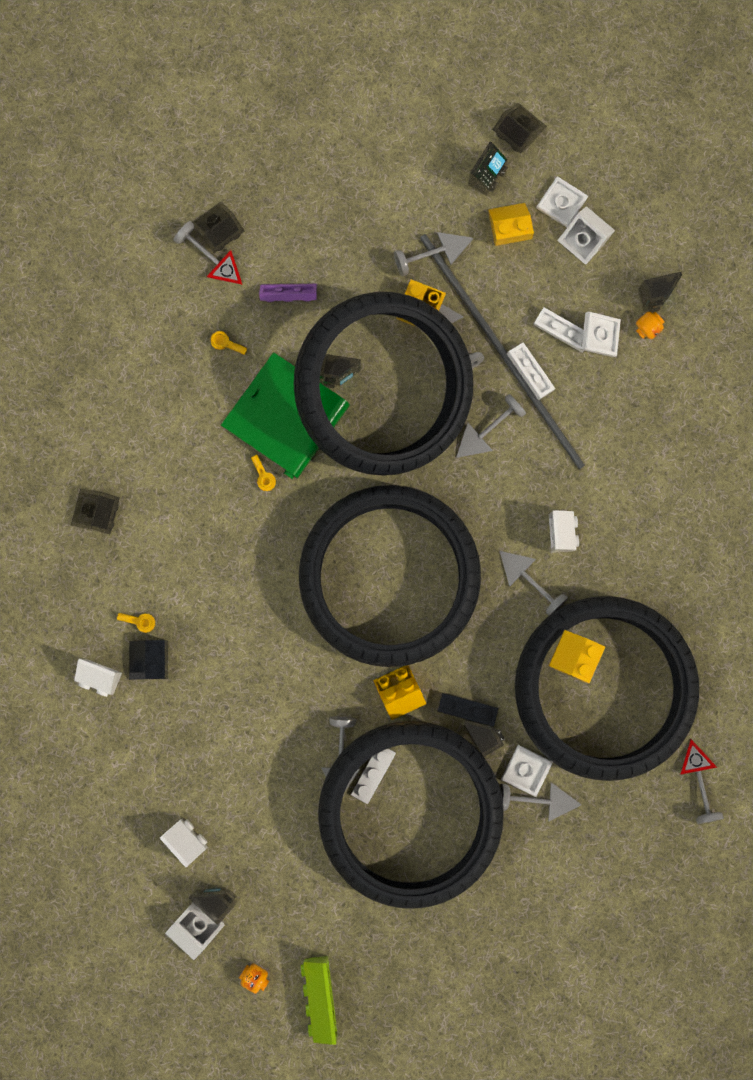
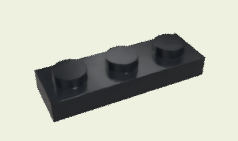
M442 693L437 712L494 727L499 708Z

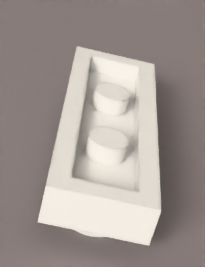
M543 307L534 325L583 353L584 350L581 349L584 330Z
M524 342L508 351V357L538 400L555 390V387Z
M386 749L372 756L351 795L368 804L396 753Z

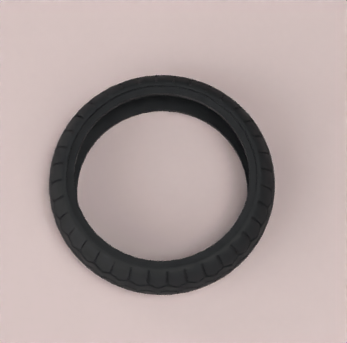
M372 292L358 295L339 303L325 313L312 327L301 346L296 360L294 396L298 414L307 433L314 443L331 459L349 469L365 474L396 475L416 470L430 463L441 455L456 439L465 424L472 403L473 370L463 339L452 323L441 312L428 303L409 295L395 292ZM375 314L399 317L421 329L436 346L441 356L446 376V392L443 406L432 427L415 443L403 449L387 453L366 452L345 440L332 426L324 411L319 387L322 363L327 350L335 338L353 322Z
M379 485L364 488L347 495L333 504L311 529L304 544L299 564V588L302 602L311 623L318 633L333 648L345 656L361 663L380 667H399L415 664L438 654L449 646L468 624L475 610L481 585V567L478 551L472 535L460 517L438 498L424 491L399 485ZM374 510H405L427 519L446 537L457 561L458 589L455 601L448 615L429 634L405 644H375L351 634L332 616L322 592V563L332 539L351 520Z
M598 596L581 599L558 609L535 629L525 644L518 661L515 676V698L520 719L528 736L549 760L562 769L584 778L616 781L633 778L653 770L665 762L681 746L693 725L697 713L699 677L694 657L687 642L668 619L647 605L631 599ZM592 619H614L639 628L659 646L671 670L673 699L665 723L647 744L623 756L599 758L587 756L572 749L552 730L544 716L540 703L539 676L548 651L563 634L564 630L567 631L583 621Z
M394 722L372 729L358 737L335 760L325 778L320 794L318 807L319 830L324 849L332 865L340 876L360 894L378 903L396 908L415 909L431 907L449 901L466 891L482 876L490 865L499 846L503 830L504 811L502 795L498 781L487 760L464 737L450 729L427 722ZM415 744L430 746L455 758L469 773L479 799L480 817L478 830L468 852L446 873L421 882L393 881L369 870L349 848L340 821L342 798L354 773L375 754L399 745Z

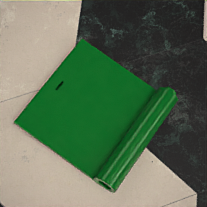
M273 352L221 426L285 470L283 474L293 480L294 477L296 479L299 478L319 450V447L307 433L298 414L294 396L295 366ZM320 383V397L324 411L332 426L335 427L349 408L350 403Z

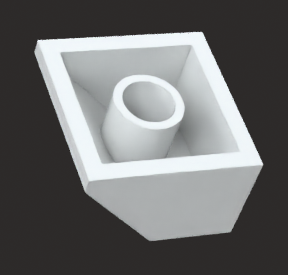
M586 206L576 215L558 239V242L586 265L615 230Z
M552 511L549 514L551 553L575 551L576 547H579V536L575 535V528L578 527L577 516H574V511Z
M79 658L74 681L79 682L78 686L89 690L92 687L97 689L96 693L107 697L108 694H114L122 673L88 659Z
M182 818L165 832L160 839L179 861L187 867L208 848L206 845L208 842L201 834L197 835L193 831L194 826L188 819L184 821Z
M196 898L165 934L195 960L225 924Z

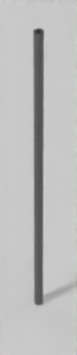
M426 234L420 237L428 251L436 249ZM439 253L431 255L579 470L583 468L585 464L543 403L537 399L507 355V351Z

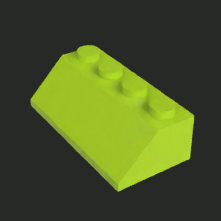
M328 956L304 959V964L301 965V975L306 978L303 992L304 997L308 996L309 1003L305 1005L306 1016L311 1019V1024L308 1025L309 1037H313V1043L336 1045L338 1034Z

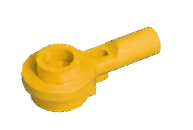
M217 331L211 336V345L217 350H223L227 347L243 355L247 351L246 347L229 341L228 335L223 331Z
M258 455L251 457L259 474L257 479L258 487L263 491H271L276 485L274 475L265 471Z
M118 613L117 620L135 624L144 633L151 632L156 623L154 617L150 614H142L139 617Z

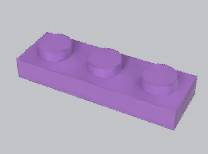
M317 284L260 285V301L291 302L293 300H317Z

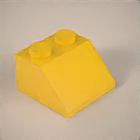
M525 203L488 209L495 246L531 240L533 238L534 231L531 216Z
M564 630L549 663V667L584 683H590L605 646Z

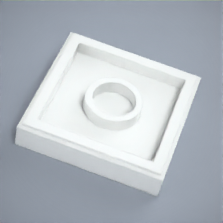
M557 176L536 208L563 226L568 227L587 200L588 195Z
M586 312L581 350L616 357L621 319Z
M517 745L501 780L537 797L553 762Z

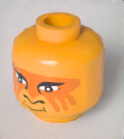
M648 311L636 321V326L638 327L636 332L642 339L647 337L652 340L663 331V324L665 322L655 311L653 313Z
M254 963L250 966L246 965L239 977L241 979V986L254 994L258 993L259 990L264 991L269 983V980L266 979L268 972Z

